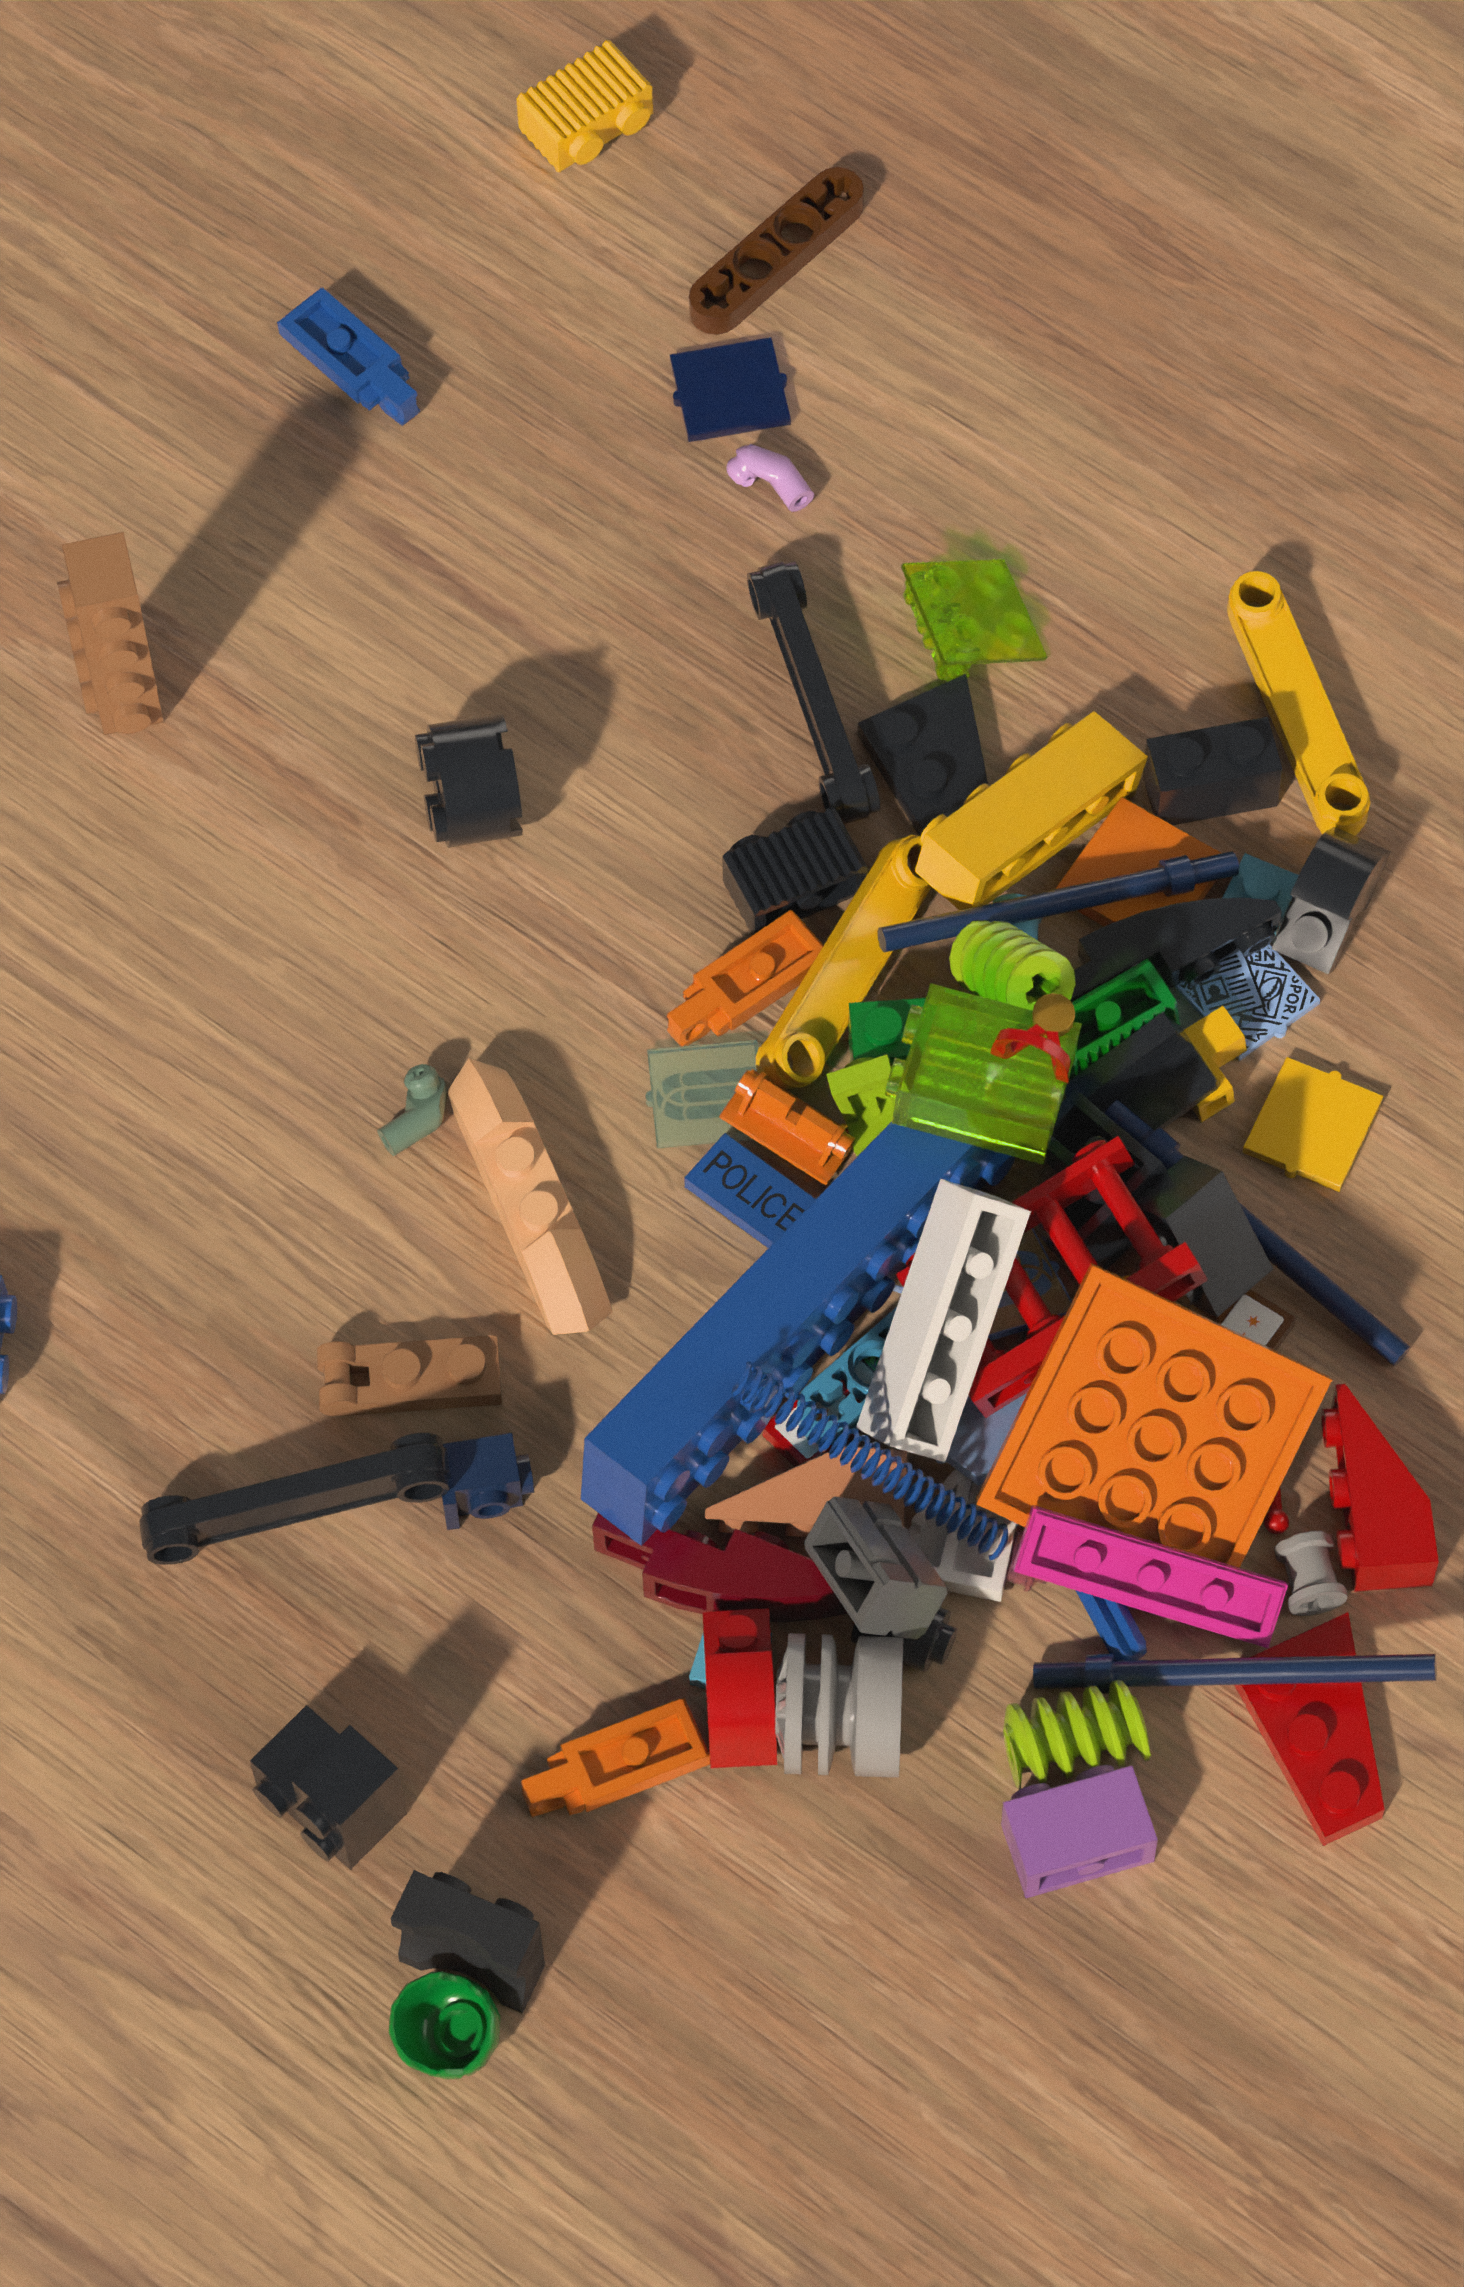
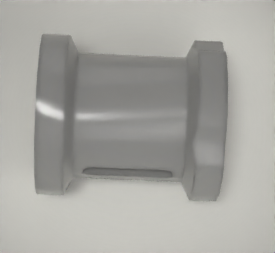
M1324 1531L1299 1533L1280 1541L1275 1546L1276 1560L1285 1565L1292 1592L1287 1603L1293 1615L1311 1616L1322 1614L1341 1606L1347 1601L1346 1588L1343 1584L1337 1583L1329 1553L1334 1548L1332 1536Z

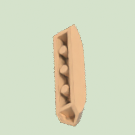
M468 1058L448 1089L447 1095L455 1118L546 1326L553 1335L590 1331L609 1316L613 1310L588 1243L520 1092L506 1070Z

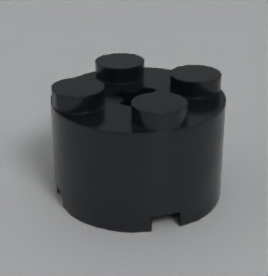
M502 713L427 725V733L415 735L420 770L424 771L426 781H433L435 793L424 795V803L429 830L434 832L436 843L445 841L447 847L450 848L523 835V829L516 819L522 818V808L512 748L503 750L501 733L508 732Z

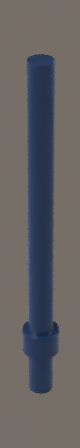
M1233 851L1190 860L1186 855L1160 860L1158 867L879 927L877 931L878 941L881 950L888 952L957 937L959 932L972 921L987 920L989 922L1002 921L1017 924L1163 892L1167 897L1193 892L1196 884L1237 876L1239 874V862Z
M1116 1100L1106 1110L1105 1114L1158 1158L1166 1170L1184 1157L1178 1151L1180 1148L1179 1142L1161 1127L1154 1131L1119 1100ZM1239 1202L1268 1260L1391 1365L1396 1366L1405 1357L1411 1348L1406 1342Z
M1087 1654L1085 1661L1034 1662L1033 1683L1035 1689L1097 1686L1102 1694H1109L1110 1684L1115 1680H1122L1127 1687L1436 1681L1437 1660L1436 1654L1116 1661L1114 1654Z

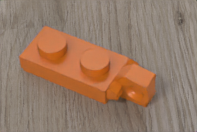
M793 910L788 911L694 974L693 983L683 991V998L686 1001L667 1013V1018L669 1019L667 1032L684 1049L706 1036L710 1030L717 1037L727 1033L729 1029L733 1031L798 987L824 945Z
M681 1698L561 1744V1751L547 1758L549 1770L521 1780V1793L532 1818L566 1806L569 1815L581 1813L584 1810L587 1813L710 1765L711 1756L686 1699Z

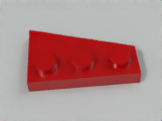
M1349 1612L1249 1658L1356 1655ZM1361 1682L1234 1685L1323 1846L1383 1818L1385 1807Z

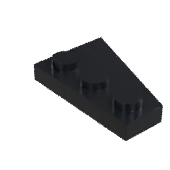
M966 674L858 722V737L919 836H921L926 826L934 818L941 814L947 817L963 806L968 796L978 786L985 783L988 784Z

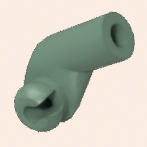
M420 1064L412 1067L407 1072L404 1079V1084L408 1088L405 1113L377 1130L382 1143L392 1156L397 1155L431 1134L443 1122L447 1088L443 1078L439 1077L436 1069L430 1065Z

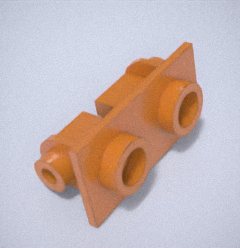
M754 1069L751 1071L747 1070L734 1090L735 1094L721 1112L719 1118L822 1184L827 1185L852 1149L856 1139L849 1134L848 1125L845 1123L838 1124L784 1088L773 1084L767 1079L768 1074L761 1071L758 1073Z

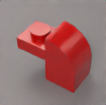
M769 1608L702 1612L709 1750L711 1756L710 1768L777 1765L775 1696Z

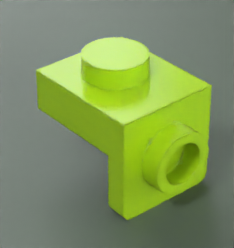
M887 1054L877 1058H859L848 1063L843 1069L826 1074L832 1097L848 1125L849 1134L856 1138L852 1145L856 1157L908 1105L905 1090Z

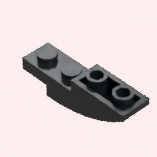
M1251 898L1204 899L1176 903L1144 911L1106 925L1080 938L1078 941V958L1082 966L1074 970L1075 987L1070 1001L1072 1003L1146 959L1152 963L1155 969L1159 970L1170 989L1184 981L1190 987L1200 984L1221 969L1219 962L1238 951H1241L1243 956H1249L1269 945L1276 938L1274 931L1279 929L1282 911L1274 900Z

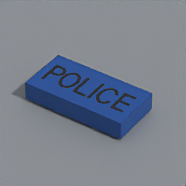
M726 1133L720 1137L684 1177L686 1189L767 1248L816 1200Z

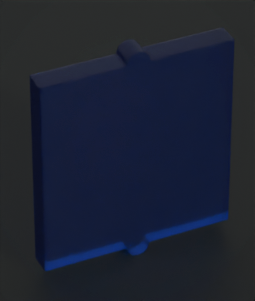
M772 337L670 355V364L677 390L673 393V404L681 408L688 442L791 425V417L784 388L787 386V375L779 371Z

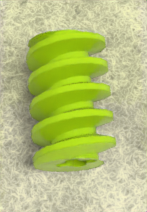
M972 921L959 932L952 944L949 958L951 973L959 985L974 995L976 994V996L998 1010L1003 1008L1024 1024L1033 1025L1032 1013L1034 1004L1042 996L1056 993L1065 996L1069 1000L1072 998L1075 987V975L1069 960L1009 922Z
M1122 1680L1111 1682L1108 1702L1097 1686H1088L1083 1692L1082 1708L1071 1692L1065 1691L1061 1692L1057 1698L1056 1713L1053 1712L1043 1697L1033 1699L1030 1719L1027 1718L1018 1703L1008 1704L1005 1709L1004 1743L1010 1771L1018 1789H1021L1024 1768H1030L1038 1782L1046 1784L1049 1763L1056 1762L1066 1779L1073 1778L1075 1757L1082 1756L1088 1767L1093 1768L1100 1766L1101 1751L1108 1750L1118 1767H1123L1126 1764L1127 1746L1133 1744L1143 1760L1150 1761V1746L1143 1714L1137 1698L1131 1694Z

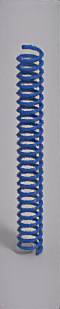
M751 1361L746 1362V1371L737 1380L732 1389L733 1397H737L743 1392L751 1374L756 1372L757 1378L750 1384L743 1395L744 1404L750 1403L754 1399L762 1381L767 1379V1386L759 1393L753 1407L755 1411L764 1407L771 1395L772 1389L778 1386V1393L774 1395L765 1408V1418L773 1416L783 1396L789 1393V1399L782 1405L775 1417L776 1425L782 1424L787 1419L794 1402L800 1400V1406L792 1413L786 1423L787 1432L797 1427L805 1409L810 1406L811 1413L805 1417L798 1427V1439L806 1436L814 1423L816 1415L821 1413L822 1419L814 1426L808 1436V1445H813L819 1440L827 1422L832 1420V1427L828 1429L819 1442V1452L826 1451L833 1442L837 1430L841 1427L844 1428L843 1433L835 1440L829 1450L830 1459L836 1458L841 1453L848 1436L853 1434L854 1440L849 1443L840 1457L841 1466L851 1461L859 1443L864 1441L865 1446L857 1453L851 1463L850 1469L852 1473L860 1470L868 1457L870 1449L875 1448V1454L870 1457L861 1471V1478L863 1480L873 1474L880 1457L885 1454L886 1460L878 1467L872 1477L873 1487L882 1483L889 1472L891 1463L896 1461L897 1467L891 1471L883 1483V1493L890 1492L895 1487L893 1491L894 1500L902 1498L906 1493L904 1497L905 1507L912 1505L916 1501L914 1506L916 1514L923 1512L927 1507L925 1511L926 1520L933 1519L937 1515L935 1521L937 1527L943 1526L948 1521L946 1532L950 1534L958 1529V1541L965 1539L969 1535L967 1540L968 1547L975 1546L980 1541L978 1545L979 1554L989 1550L998 1530L1002 1529L1003 1536L996 1551L992 1555H988V1557L992 1561L1000 1556L1006 1546L1009 1535L1008 1527L1005 1523L998 1524L995 1517L987 1518L986 1511H976L974 1503L966 1504L963 1496L955 1497V1492L953 1490H945L942 1483L934 1484L931 1476L923 1477L922 1470H913L910 1462L902 1463L900 1456L891 1457L889 1449L881 1450L878 1442L870 1443L867 1435L859 1436V1431L856 1428L849 1429L847 1422L838 1423L835 1414L827 1416L825 1408L816 1409L814 1401L806 1402L803 1394L795 1395L792 1387L784 1388L781 1380L773 1381L770 1373L762 1375V1369L759 1366L751 1367ZM907 1468L908 1473L897 1484L902 1470ZM913 1476H919L918 1481L908 1490ZM928 1482L929 1487L919 1496L923 1483ZM938 1488L940 1493L929 1504L934 1490ZM949 1495L950 1501L940 1510L945 1496ZM960 1502L961 1507L951 1516L955 1503ZM971 1509V1514L962 1522L966 1510ZM980 1515L982 1520L972 1530L976 1517ZM991 1522L993 1524L992 1528L983 1536L987 1523Z

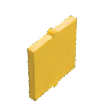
M1286 1057L1245 1142L1242 1153L1284 1169L1285 1175L1288 1178H1294L1298 1175L1340 1192L1383 1101V1095L1341 1079V1074L1338 1071H1331L1328 1074Z

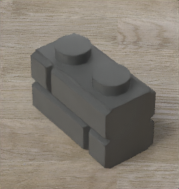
M834 1496L824 1505L804 1542L805 1550L861 1633L885 1636L890 1632L893 1637L918 1639L921 1635L925 1634L948 1594L947 1586L907 1528L902 1527V1521L890 1504L865 1501L861 1505L857 1499Z

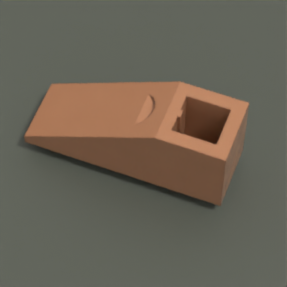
M845 1445L836 1458L830 1459L829 1451L708 1506L705 1509V1519H719V1532L733 1533L734 1529H738L745 1533L753 1534L758 1531L759 1522L785 1523L784 1535L807 1537L826 1502L835 1496L857 1499L861 1505L865 1501L890 1504L902 1521V1527H904V1497L906 1493L897 1500L893 1498L895 1487L890 1492L883 1493V1483L891 1471L897 1467L896 1461L891 1463L889 1472L882 1483L873 1487L872 1477L878 1467L886 1460L885 1454L880 1457L873 1474L867 1479L863 1480L861 1478V1471L870 1457L875 1454V1448L870 1449L868 1457L859 1471L852 1473L850 1466L857 1453L864 1446H858L851 1461L841 1466L840 1457L848 1446ZM880 1447L881 1450L889 1449L891 1457L900 1456L902 1463H907L908 1451L894 1447ZM907 1468L902 1470L897 1484L907 1474Z

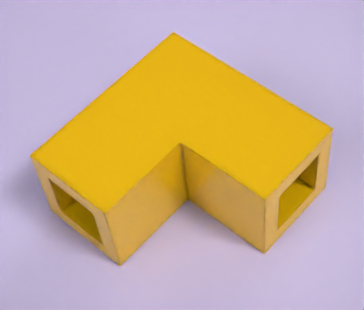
M1224 1006L1184 1029L1220 1084L1215 1092L1192 1108L1201 1122L1235 1102L1233 1087L1220 1070V1067L1247 1051L1244 1034Z

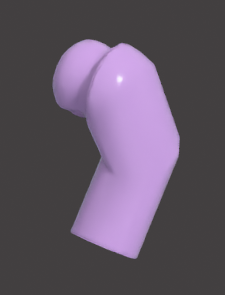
M749 444L736 449L737 455L727 463V473L735 483L748 487L754 483L757 477L769 482L791 512L805 508L813 500L814 492L791 460L784 455Z

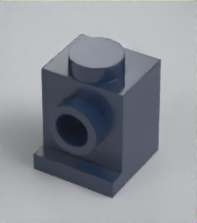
M512 1433L443 1444V1447L447 1449L451 1478L448 1481L450 1490L446 1495L442 1496L447 1530L460 1528L458 1516L472 1514L473 1517L480 1519L499 1517L506 1514L510 1508L523 1506L522 1495L535 1493L529 1454L516 1456Z

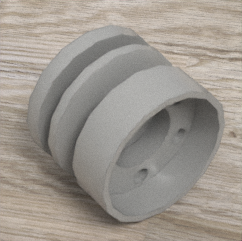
M789 1633L788 1646L779 1670H777L775 1735L784 1758V1774L802 1773L803 1744L818 1745V1775H828L832 1766L836 1745L850 1747L855 1776L899 1778L903 1638L859 1636L852 1665H838L833 1635L823 1634L821 1664H806V1634Z

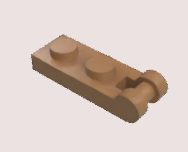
M497 1335L364 1345L333 1341L324 1343L317 1348V1369L324 1373L325 1386L319 1389V1410L328 1416H352L502 1405ZM369 1373L370 1386L355 1387L351 1385L350 1374Z

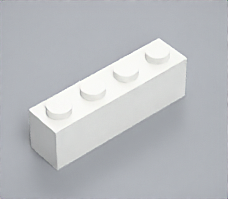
M940 1179L856 1426L857 1429L890 1447L946 1462L1031 1211L995 1195Z

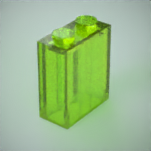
M931 983L924 1006L912 1005L907 1017L902 1037L903 1043L911 1044L907 1060L895 1058L889 1074L885 1095L896 1098L892 1123L1043 1164L1067 1083L1055 1078L1050 1055L1032 1045H1029L1008 1059L991 1055L992 1045L1000 1030L1014 1028L1027 1031L1034 1026L1032 1021L1033 1011ZM1077 1022L1073 1023V1027L1068 1033L1059 1037L1061 1048L1069 1055L1071 1060L1068 1079L1074 1063L1082 1025Z

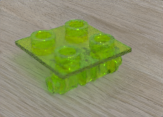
M1005 559L903 563L901 565L906 578L904 583L906 590L903 593V598L913 611L917 621L916 628L918 633L924 635L922 637L924 647L928 650H934L931 655L935 662V672L939 679L948 682L966 674L968 680L970 677L968 669L972 664L1045 661L1047 659V654Z

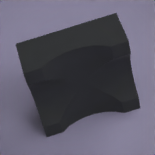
M414 1870L390 1918L392 1926L401 1930V1942L398 1952L399 1962L418 1970L448 1969L466 1974L490 1989L502 2005L523 2013L545 1967L540 1923L533 1920V1913L521 1904L509 1899L497 1898L494 1904L470 1894L471 1888L465 1882L452 1875L435 1872L433 1877H429Z

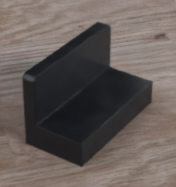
M1162 1012L1071 1079L1069 1084L1066 1083L1060 1088L1066 1097L1076 1089L1103 1113L1116 1100H1119L1155 1131L1160 1127L1162 1129L1166 1128L1215 1092L1220 1084L1183 1028Z

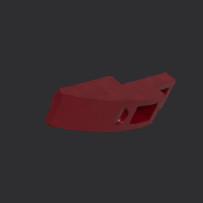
M599 1513L593 1522L594 1550L643 1569L644 1597L699 1614L710 1611L769 1608L770 1622L816 1620L848 1614L813 1560L789 1550L788 1545L772 1534L756 1531L750 1535L734 1529L727 1547L723 1551L718 1549L717 1544L712 1539L699 1532L683 1530L680 1534L669 1529L662 1533L657 1529L640 1546Z

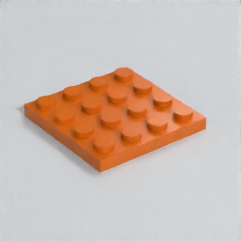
M1091 1263L975 1502L977 1505L1023 1527L1026 1526L1032 1505L1240 1568L1332 1379L1311 1367Z

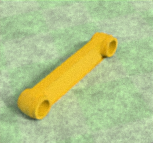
M1261 571L1247 572L1241 575L1230 589L1227 604L1229 621L1313 819L1316 822V826L1322 834L1332 827H1337L1356 836L1365 826L1371 802L1367 787L1279 583L1268 573ZM1247 602H1258V603H1262V604L1265 605V606H1264V607H1252V606L1247 605L1246 603H1247ZM1333 803H1344L1353 809L1342 811L1330 805Z
M909 835L892 840L878 852L875 863L768 1038L759 1047L756 1054L757 1072L763 1071L768 1074L767 1079L773 1084L785 1090H791L809 1085L819 1077L825 1062L849 1024V1003L862 1002L893 952H883L881 950L877 935L878 928L911 921L932 886L915 872L922 847L919 842L920 836ZM908 858L911 863V871L908 866ZM788 1052L793 1060V1069L790 1068L787 1061Z

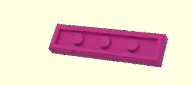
M1035 1505L1031 1507L1012 1567L1013 1571L1265 1648L1269 1647L1288 1584L1282 1580Z

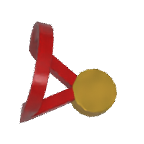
M1051 993L1042 996L1034 1004L1032 1013L1034 1026L1027 1031L1014 1028L1000 1030L992 1045L991 1055L1008 1059L1029 1045H1032L1050 1055L1055 1078L1069 1084L1068 1073L1071 1060L1069 1055L1061 1048L1059 1037L1068 1033L1073 1027L1075 1018L1073 1004L1061 994Z

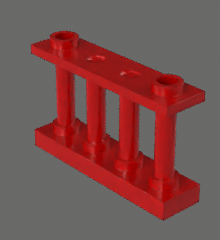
M1119 1136L1109 1142L1098 1140L1085 1146L1073 1157L1072 1165L1011 1202L1031 1211L1024 1233L1042 1223L1079 1285L1090 1264L1099 1265L1065 1213L1064 1208L1096 1188L1142 1260L1138 1265L1140 1270L1127 1277L1126 1280L1172 1302L1208 1281L1186 1242L1174 1249L1170 1245L1164 1246L1121 1179L1119 1174L1135 1165ZM915 1253L907 1260V1267L895 1274L903 1287ZM1016 1256L1005 1290L1030 1330L1027 1333L1028 1340L1007 1353L1004 1350H996L988 1337L968 1394L985 1418L1029 1391L1064 1319L1060 1315L1052 1316Z

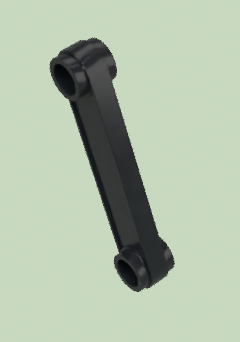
M781 561L758 567V571L747 573V585L751 602L759 620L770 619L825 775L818 778L824 809L826 811L829 807L835 808L844 824L868 818L869 814L880 811V799L876 782L868 764L857 766L802 612V609L807 608V596L799 567L795 561L785 564Z
M414 1433L393 1441L389 1451L193 1500L179 1495L157 1497L144 1503L141 1507L142 1517L139 1523L142 1546L146 1550L147 1558L150 1562L172 1565L193 1559L198 1555L199 1547L396 1498L410 1503L432 1501L446 1495L450 1490L448 1481L451 1478L447 1449L443 1447L442 1438L437 1434Z

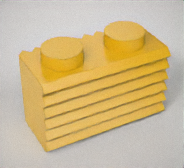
M605 40L602 46H596L592 52L587 51L583 58L577 57L573 64L568 63L564 69H558L555 75H549L545 81H539L536 87L530 86L526 93L521 92L516 99L518 125L522 134H526L528 140L533 142L535 148L540 150L542 156L547 158L549 164H552L557 172L563 171L575 162L578 165L589 163L600 153L604 144L622 133L627 136L637 133L646 125L653 114L652 85L611 40Z

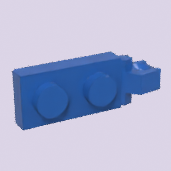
M324 288L317 290L277 322L279 335L356 403L359 404L361 402L368 410L379 404L383 412L401 426L420 413L416 402L417 392L406 383L410 379L409 372L402 366L400 355Z

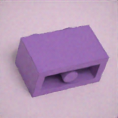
M1111 1765L1093 1767L1080 1773L1075 1778L1076 1782L1051 1789L1045 1783L1030 1785L1016 1791L1011 1796V1800L1003 1802L1001 1826L1025 1899L1154 1862L1158 1839L1133 1766L1114 1770V1767Z

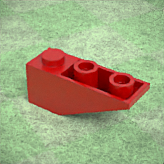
M1336 1384L1331 1408H1325L1321 1411V1428L1324 1447H1335L1338 1469L1329 1470V1493L1332 1508H1343L1345 1530H1337L1336 1535L1340 1570L1351 1569L1354 1592L1433 1586L1439 1560L1431 1500L1346 1384Z

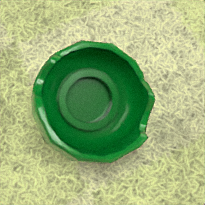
M435 1971L405 1984L391 2005L388 2033L399 2057L407 2066L442 2079H461L463 2076L473 2075L488 2063L499 2045L501 2016L486 1989L464 1976Z

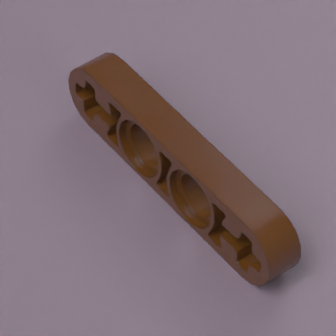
M843 167L827 168L818 173L697 279L690 288L689 314L691 322L695 327L706 334L714 335L724 334L736 328L839 237L862 214L864 206L862 179L852 170ZM828 193L837 197L827 204ZM846 193L848 194V200L844 201L838 196ZM823 211H824V219H823V217H822L821 214H820V213H822ZM800 223L810 227L813 234L805 241L793 242L785 239L781 231L790 224ZM752 259L765 260L773 267L769 274L759 278L749 277L740 270L745 262ZM729 281L731 282V284H732V286H733V288H732L730 291H729ZM726 297V308L723 309L718 305L711 306L709 309L705 308L706 300L717 304Z

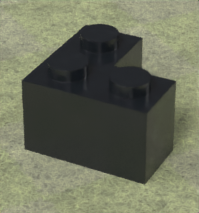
M1076 1089L1030 1133L1050 1167L1057 1173L1072 1165L1073 1157L1085 1146L1098 1140L1109 1142L1119 1136L1135 1165L1119 1174L1133 1198L1167 1171L1158 1158ZM1097 1188L1064 1208L1065 1213L1099 1267L1107 1270L1132 1245ZM1042 1223L1035 1226L1047 1248L1066 1264Z
M308 1705L250 1760L255 1783L257 1784L252 1790L259 1801L279 1818L286 1812L304 1827L300 1835L318 1856L325 1861H330L336 1856L350 1870L407 1815L399 1769L351 1725L339 1734Z

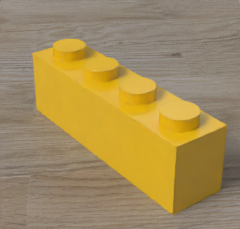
M1095 711L1074 726L1071 723H1066L1052 735L1047 745L1032 756L1029 753H1025L1017 758L1009 767L1005 776L991 786L986 783L978 786L957 811L948 817L941 814L934 818L920 836L919 842L922 847L915 872L958 910L989 904L1109 815L1121 797L1127 800L1132 798L1136 794L1148 756Z

